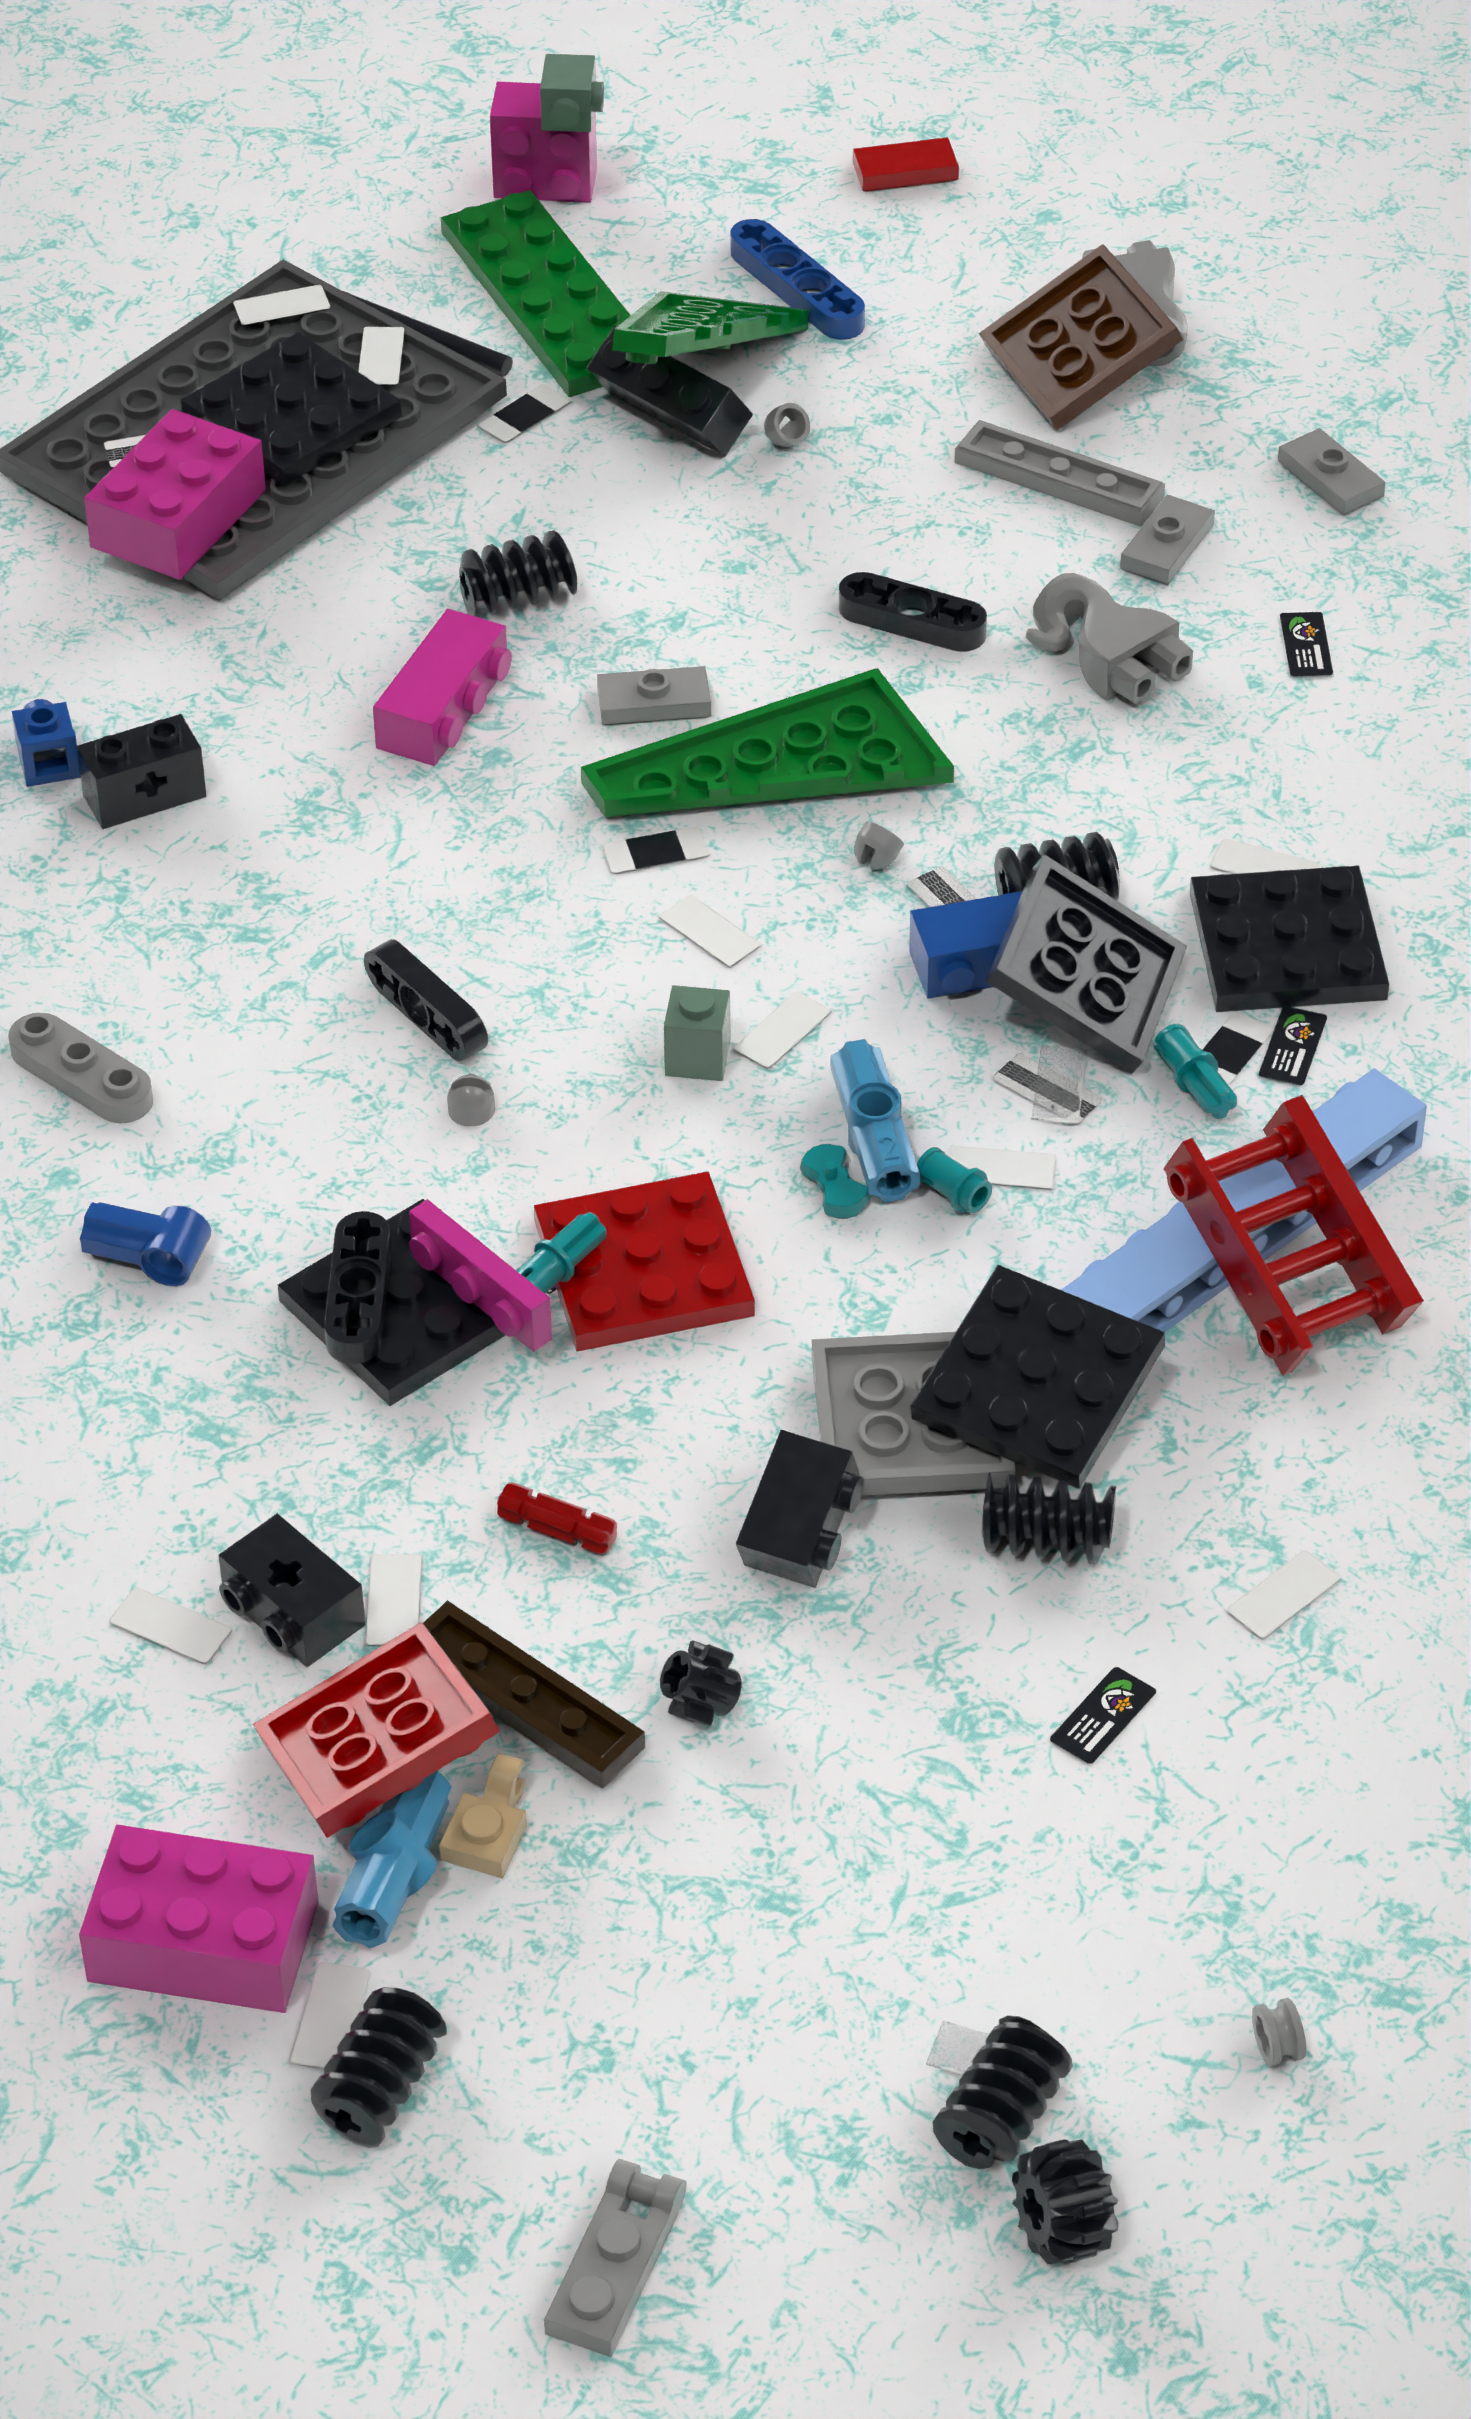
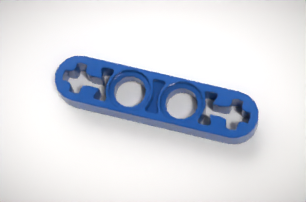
M746 219L733 225L730 230L731 257L790 307L810 310L809 322L830 338L847 340L855 338L863 332L865 328V303L854 291L766 221ZM776 265H788V266H793V267H789V268H775V267H772V266H776ZM807 289L821 290V292L818 293H807L802 291Z

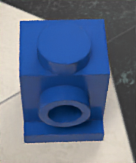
M36 699L27 703L23 709L11 711L16 745L26 787L81 778L76 735L72 727L66 702L52 704L45 699ZM63 748L65 757L34 762L33 753Z

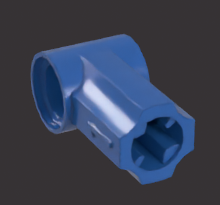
M92 1202L84 1215L80 1243L84 1253L140 1265L143 1272L155 1282L176 1287L184 1285L190 1278L211 1237L212 1230L208 1221L201 1214L185 1206L173 1205L166 1207L161 1215H156L102 1202Z

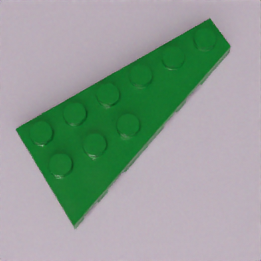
M660 291L614 329L612 350L626 352V360L645 364L657 363L658 357L673 356L704 349L728 350L731 344L808 330L810 310Z
M878 668L581 767V784L605 817L954 783V765Z

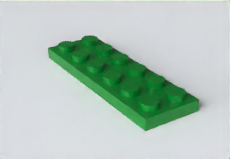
M532 191L513 193L499 200L479 206L466 207L459 212L442 216L441 232L566 395L573 397L603 387L586 367L614 325L618 327L631 315Z

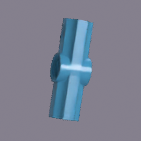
M866 1039L845 1042L843 1048L831 1054L830 1067L848 1124V1145L858 1157L869 1195L878 1196L884 1203L904 1200L911 1190L919 1187L920 1174L901 1116V1094L891 1084L880 1047L868 1044Z
M439 1771L426 1777L416 1788L400 1793L385 1802L380 1812L367 1820L351 1838L348 1850L355 1858L356 1863L334 1908L336 1918L332 1924L336 1932L346 1942H357L369 1949L386 1943L406 1898L421 1889L435 1872L437 1860L429 1851V1848L450 1804L448 1795L452 1788Z

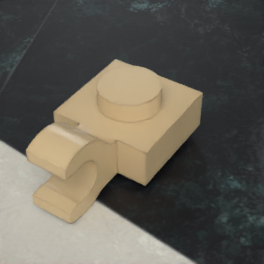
M498 1753L491 1765L483 1797L463 1793L439 1844L441 1861L503 1879L527 1827L526 1811L515 1808L526 1784L525 1779L518 1778L524 1765L523 1760Z

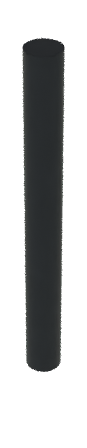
M345 292L492 372L506 376L512 368L513 360L510 356Z

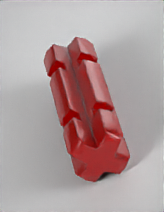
M514 1482L506 1484L502 1493H500L497 1500V1514L503 1519L519 1525L523 1524L524 1520L529 1521L528 1528L573 1545L577 1543V1540L583 1541L582 1548L600 1555L607 1554L616 1540L617 1522L612 1518L596 1512L591 1513V1516L588 1517L586 1516L587 1509L541 1492L537 1493V1497L532 1496L533 1489Z

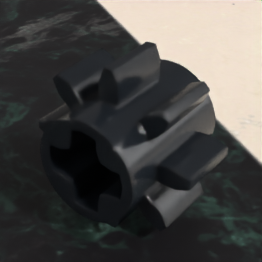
M694 1640L690 1641L688 1652L680 1650L673 1653L665 1662L660 1676L662 1694L667 1698L673 1699L667 1712L682 1719L706 1726L712 1725L714 1714L717 1716L728 1714L737 1704L742 1688L740 1674L737 1670L729 1668L734 1654L710 1644L705 1645Z

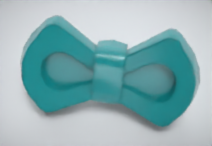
M820 1144L812 1147L802 1158L800 1165L801 1173L803 1176L816 1182L822 1191V1206L827 1216L838 1219L855 1217L863 1211L869 1202L870 1195L867 1186L849 1178L848 1171L845 1168L847 1152L843 1146Z

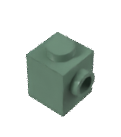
M545 55L540 86L542 130L592 131L594 112H603L604 82L596 81L595 55Z
M672 985L664 1022L665 1076L723 1081L731 1041L730 990Z

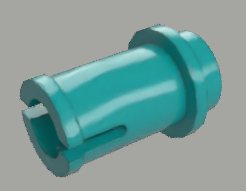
M938 1147L928 1149L917 1162L920 1182L929 1185L949 1198L951 1207L958 1212L969 1211L970 1213H976L989 1201L992 1194V1185L988 1181L986 1173L981 1169L966 1168L946 1155Z

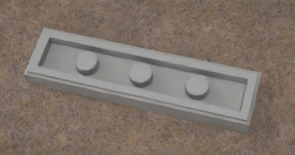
M978 420L955 448L954 463L1140 527L1164 499L1165 483L982 420Z

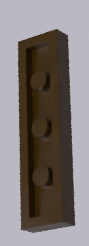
M448 1600L423 1622L491 1714L602 1789L645 1748V1731Z

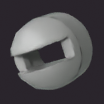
M795 403L780 405L766 416L764 422L765 435L772 443L780 447H790L801 443L807 438L810 431L809 417L805 410ZM787 416L790 421L780 430L779 425L784 417Z
M866 821L857 835L854 844V854L861 864H864L872 856L870 869L879 870L888 867L897 858L904 843L884 827Z
M468 1074L452 1082L447 1095L448 1114L454 1122L463 1126H478L486 1123L493 1117L495 1113V1098L488 1081L481 1076Z

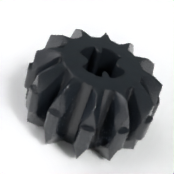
M1063 2139L1037 2146L1033 2151L1020 2155L1017 2165L1018 2171L1012 2175V2183L1016 2190V2198L1012 2201V2204L1018 2209L1020 2217L1018 2228L1025 2230L1027 2233L1028 2247L1031 2251L1039 2253L1047 2264L1060 2262L1062 2264H1069L1095 2257L1097 2253L1110 2249L1113 2238L1112 2233L1118 2231L1119 2222L1114 2214V2205L1118 2203V2199L1112 2194L1110 2186L1112 2176L1104 2172L1102 2157L1098 2151L1090 2150L1082 2139L1075 2141Z

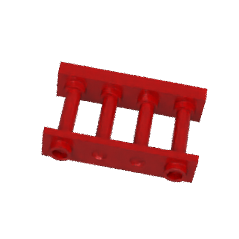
M1303 1095L1287 1100L1280 1105L1263 1129L1266 1137L1205 1160L1194 1139L1190 1138L1182 1141L1163 1168L1167 1175V1182L1171 1193L1178 1201L1184 1204L1256 1329L1258 1343L1266 1356L1274 1360L1282 1376L1292 1373L1314 1347L1309 1339L1310 1337L1365 1314L1373 1318L1383 1335L1402 1327L1424 1301ZM1275 1159L1281 1162L1296 1188L1235 1212L1219 1182ZM1303 1211L1312 1214L1326 1240L1266 1264L1248 1233ZM1335 1262L1342 1265L1357 1291L1296 1316L1278 1285Z

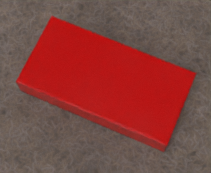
M948 137L853 149V165L864 192L955 181L959 177V165Z

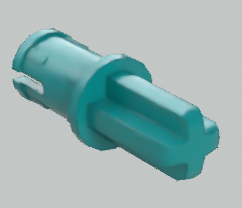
M1181 1024L1169 1025L1158 1033L1155 1038L1157 1045H1154V1049L1175 1072L1174 1081L1182 1091L1191 1092L1205 1112L1210 1113L1215 1119L1225 1118L1228 1111L1236 1107L1237 1096L1218 1073V1062L1211 1053L1199 1048L1188 1030Z
M591 1212L578 1215L551 1240L542 1239L535 1245V1253L516 1271L543 1293H546L559 1281L567 1282L574 1276V1267L605 1240L606 1228L600 1223L598 1217Z

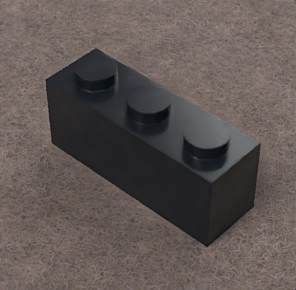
M614 325L586 369L611 395L725 457L753 416L748 407L731 388L672 356L658 357L657 363L654 364L636 363L626 360V352L612 350L614 329L617 327Z

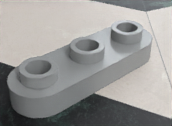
M32 1013L21 1017L11 1026L8 1037L13 1060L25 1070L103 1119L113 1123H129L141 1119L152 1108L151 1080L144 1070L59 1017L48 1013Z

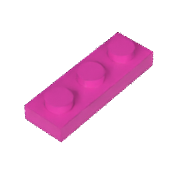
M425 1200L409 1211L411 1232L409 1247L413 1257L420 1266L429 1271L433 1269L452 1285L456 1294L464 1302L474 1303L493 1319L495 1325L503 1334L508 1337H516L531 1351L535 1352L552 1340L550 1297L430 1200Z

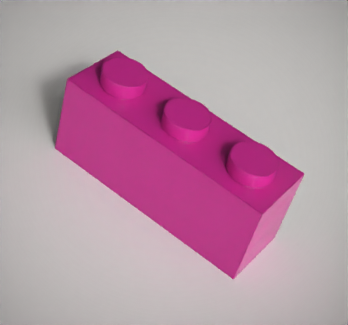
M447 608L373 706L376 749L435 766L449 747L453 748L456 746L462 729L471 716L481 712L487 695L496 682L503 681L506 678L512 661L511 651L507 649L506 626Z

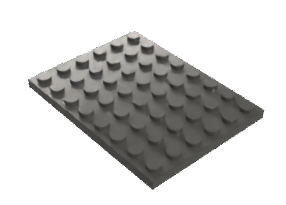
M283 259L0 448V472L87 522L84 497L114 468L110 466L104 445L105 442L146 435L171 409L182 412L180 399L297 332L359 372L364 328L403 327L404 338L399 382L395 385L377 384L401 400L402 417L285 486L264 473L266 491L182 577L184 580L220 600L506 397V379ZM321 285L330 308L243 325L233 302Z

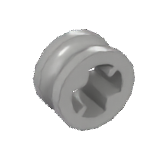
M1289 1998L1280 1999L1275 2009H1269L1265 2004L1253 2007L1252 2023L1255 2039L1266 2065L1269 2067L1279 2065L1284 2055H1289L1294 2061L1304 2059L1306 2056V2039L1300 2015L1293 2001Z

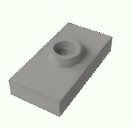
M1320 428L1279 446L1278 462L1342 515L1384 497L1386 482Z
M1167 494L1121 553L1120 568L1168 585L1214 525L1215 510Z
M705 666L597 674V690L602 725L711 716V699Z

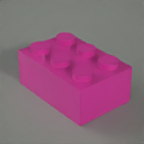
M171 409L84 497L90 548L181 580L266 491L261 440Z
M116 1824L79 1932L87 1982L286 2013L319 1904L314 1855Z

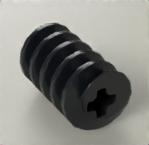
M554 530L544 534L542 543L538 537L530 535L524 538L522 548L515 540H508L503 544L502 553L495 545L491 544L483 548L481 558L473 549L464 551L461 557L459 569L460 588L468 615L477 617V603L479 601L484 602L490 614L497 613L498 597L501 596L505 598L511 610L518 608V593L522 591L526 594L531 605L537 604L540 587H545L552 600L558 599L559 583L565 582L572 596L577 593V574L571 553L560 534Z
M1098 832L1087 833L1083 839V844L1074 835L1065 837L1061 848L1055 840L1051 839L1042 842L1039 852L1032 843L1020 846L1017 855L1010 847L1000 848L996 854L994 870L998 895L1023 892L1033 866L1045 854L1096 888L1104 886L1107 895L1113 899L1118 900L1120 879L1116 853L1111 841L1108 838L1104 840Z
M989 1472L984 1497L981 1530L986 1552H996L1003 1536H1007L1011 1554L1014 1556L1021 1555L1028 1540L1032 1539L1037 1558L1045 1559L1053 1543L1058 1542L1063 1561H1072L1079 1545H1083L1088 1564H1097L1104 1549H1110L1117 1486L1110 1485L1103 1501L1097 1502L1092 1483L1085 1482L1077 1499H1071L1067 1481L1059 1479L1052 1495L1046 1496L1041 1477L1034 1476L1024 1494L1020 1493L1015 1474H1008L1001 1490L998 1491L994 1489Z
M388 1987L372 1991L363 2004V2011L358 2013L350 2025V2032L345 2034L337 2046V2054L332 2055L324 2067V2075L319 2076L311 2088V2102L317 2114L326 2125L341 2137L354 2144L368 2148L378 2147L385 2138L383 2126L392 2125L399 2115L396 2104H404L412 2093L409 2083L419 2081L425 2072L423 2062L430 2061L438 2051L436 2041L433 2038L447 2035V2026L441 2014L428 2001L414 1992Z
M1008 2015L999 2019V2025L995 2026L986 2038V2045L979 2049L972 2060V2066L968 2067L960 2078L959 2086L955 2087L946 2100V2107L939 2111L932 2122L933 2133L938 2142L952 2157L965 2166L972 2168H990L994 2163V2159L1003 2162L1014 2160L1021 2150L1019 2140H1026L1034 2129L1033 2120L1039 2119L1047 2109L1046 2099L1053 2098L1059 2090V2078H1065L1073 2067L1071 2056L1062 2044L1032 2021L1020 2016Z

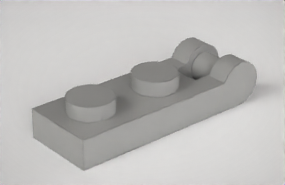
M618 2159L609 2174L604 2195L544 2318L545 2335L612 2357L681 2209L686 2192V2180L664 2174L661 2179H657L640 2173L641 2167L638 2164L623 2159ZM631 2200L651 2206L646 2219L626 2212Z

